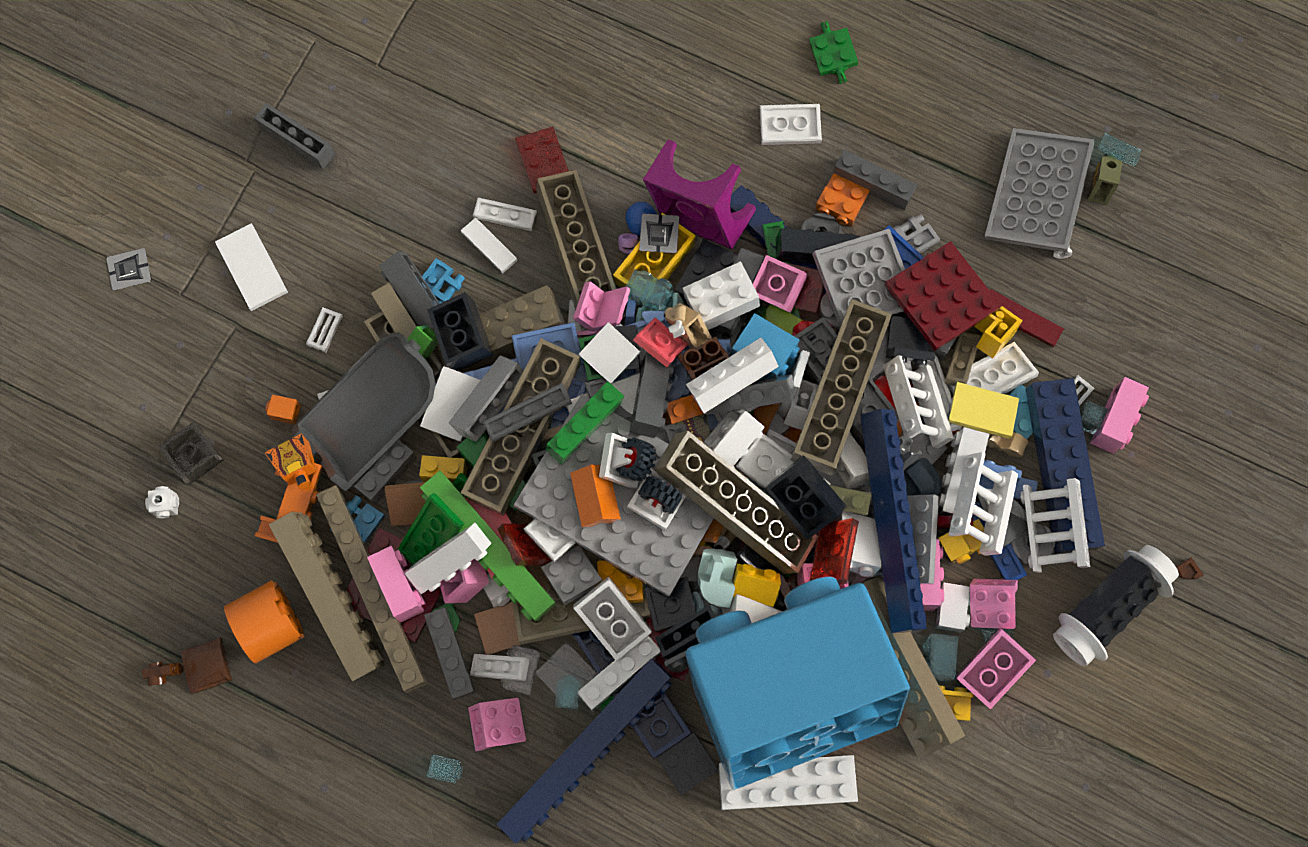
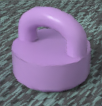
M631 233L621 234L618 237L619 250L630 254L638 244V236Z

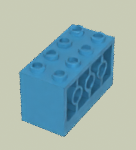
M754 313L732 347L731 356L759 338H762L772 351L779 367L758 380L790 375L800 350L798 347L799 339Z

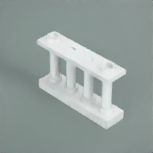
M900 355L884 364L883 368L904 437L913 438L919 433L929 435L932 447L937 449L952 441L954 437L931 366H922L916 371L905 369L902 356ZM909 379L912 380L914 388L911 387ZM914 397L918 399L919 406L916 405ZM920 416H923L925 425L922 424Z
M980 452L966 455L949 535L951 537L971 535L981 541L979 553L988 556L1002 553L1018 474L1013 470L1001 473L992 471L983 465L985 453ZM981 474L994 481L992 492L979 485ZM977 494L990 501L988 512L974 505ZM972 514L986 521L984 532L970 525Z
M1076 478L1067 479V485L1064 488L1032 492L1031 486L1023 485L1024 491H1021V501L1026 507L1031 555L1028 556L1029 567L1033 568V572L1042 573L1041 565L1064 562L1077 563V567L1080 568L1090 567L1080 481ZM1057 497L1069 498L1070 507H1067L1065 510L1035 513L1033 500ZM1064 518L1072 520L1073 528L1070 531L1037 535L1036 522ZM1063 540L1075 542V550L1072 553L1040 556L1038 543Z

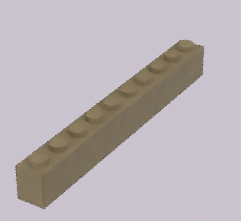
M335 485L316 494L403 691L410 693L428 684L403 627L394 618L367 559L370 554L341 490Z

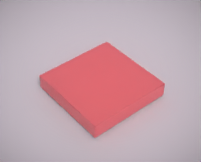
M657 318L650 321L633 340L666 367L688 345L680 337L674 339L673 333H670L669 328Z

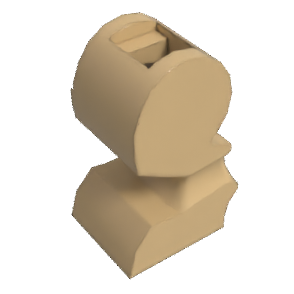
M1013 432L1012 437L1008 439L988 433L987 445L989 447H996L999 451H1004L1013 457L1021 458L1023 456L1028 440L1021 434Z

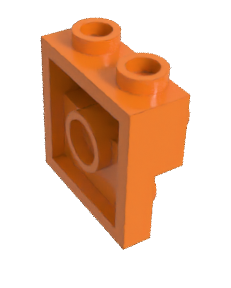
M833 173L816 203L815 210L819 213L833 216L842 225L852 227L870 190Z

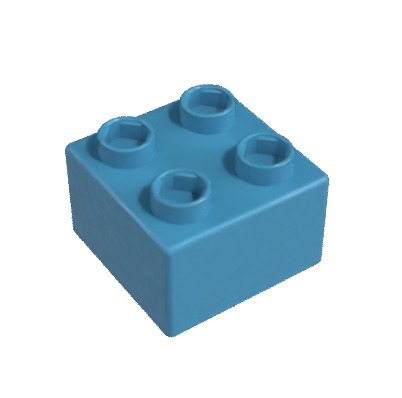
M834 577L817 578L796 587L786 595L784 601L788 610L754 623L751 622L746 611H733L710 619L697 629L695 634L699 644L689 647L685 655L695 696L731 789H739L895 728L898 725L910 686L864 584L856 583L840 589L837 579Z

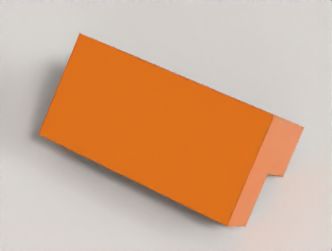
M591 464L570 473L582 527H592L600 523H612L621 519L613 482L599 477L601 465Z

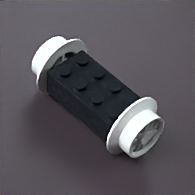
M1145 545L1139 552L1127 550L1124 553L1125 561L1069 615L1066 613L1059 615L1061 627L1053 634V638L1062 651L1081 666H1087L1094 658L1105 661L1108 655L1104 647H1107L1119 632H1122L1134 618L1138 617L1142 610L1156 599L1157 595L1166 598L1173 595L1174 590L1171 583L1179 576L1178 570L1172 561L1157 548Z

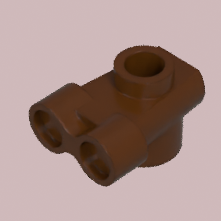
M162 662L148 664L149 668L142 669L143 679H148V686L166 684V676L181 675L183 668L181 663L162 665Z

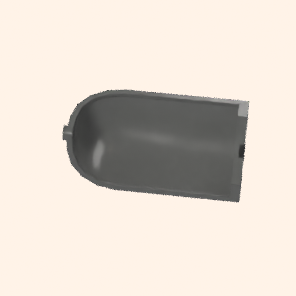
M399 332L386 336L370 348L292 427L293 436L295 437L301 433L310 443L312 454L318 453L323 459L321 465L326 470L329 479L344 491H347L424 414L433 400L436 386L433 370L418 351L421 348L420 345L413 339L409 341Z

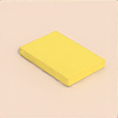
M957 382L948 421L952 424L1010 439L1013 434L1019 398Z

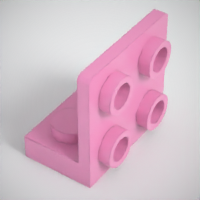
M591 281L586 282L573 319L589 331L602 329L608 322L612 326L619 325L628 301L630 289L623 287L604 292Z
M973 579L970 583L971 627L1014 629L1016 627L1015 593L1018 589V580Z
M518 698L482 702L468 707L475 752L495 746L526 741Z

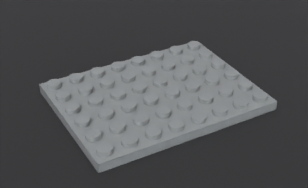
M581 394L560 430L590 398ZM613 412L563 465L546 451L514 503V507L669 597L711 524L713 517L686 496L667 529L663 530L627 508L642 481H638L637 488H628L613 482L621 519L612 523H600L592 527L581 526L570 473L591 464L601 465L606 433H614L627 439L635 437L654 446L653 449L656 450V454L653 455L656 456V461H653L655 466L669 445L657 437L651 438L629 432L631 422Z

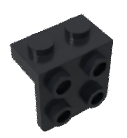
M898 316L890 318L886 358L893 359L900 355L902 356L903 363L914 361V365L927 366L928 362L935 361V353L928 352L929 343L910 318Z

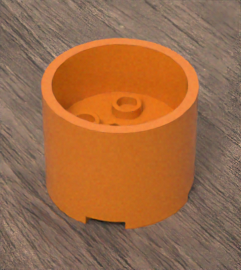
M273 580L224 605L226 618L237 641L246 655L255 664L305 637L299 618H296L289 599L279 584L273 582Z

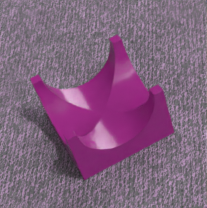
M668 139L643 178L659 214L679 216V224L691 233L733 249L756 211L755 205L747 203L741 210L734 213L730 212L731 195L737 177L741 172L740 166L732 163L723 174L708 181L694 182L684 179L674 169L673 158L677 145L674 141Z

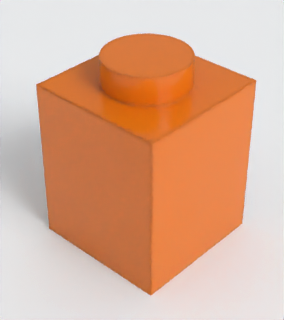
M272 395L271 400L266 404V415L271 420L295 425L301 404L296 399Z

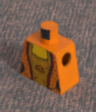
M302 433L265 452L280 476L289 485L296 482L299 489H304L310 485L308 476L316 471L310 443Z

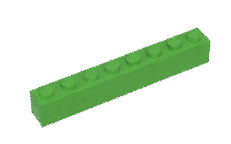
M438 471L420 487L424 492L421 496L425 501L429 495L436 493L464 523L460 532L473 523L478 525L491 542V545L486 549L487 554L478 562L486 571L489 568L495 574L492 578L500 587L505 585L509 590L507 596L514 604L519 602L524 607L521 612L529 621L533 618L538 622L557 605L441 471Z

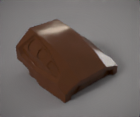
M714 337L699 347L689 349L683 355H678L677 358L692 381L729 358V355L718 339Z
M220 637L209 643L181 652L187 684L191 694L232 681L230 669L225 658V648L222 644L224 643L223 638Z

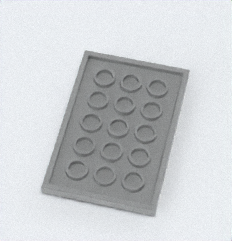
M1013 128L985 239L1067 253L1094 147V139Z

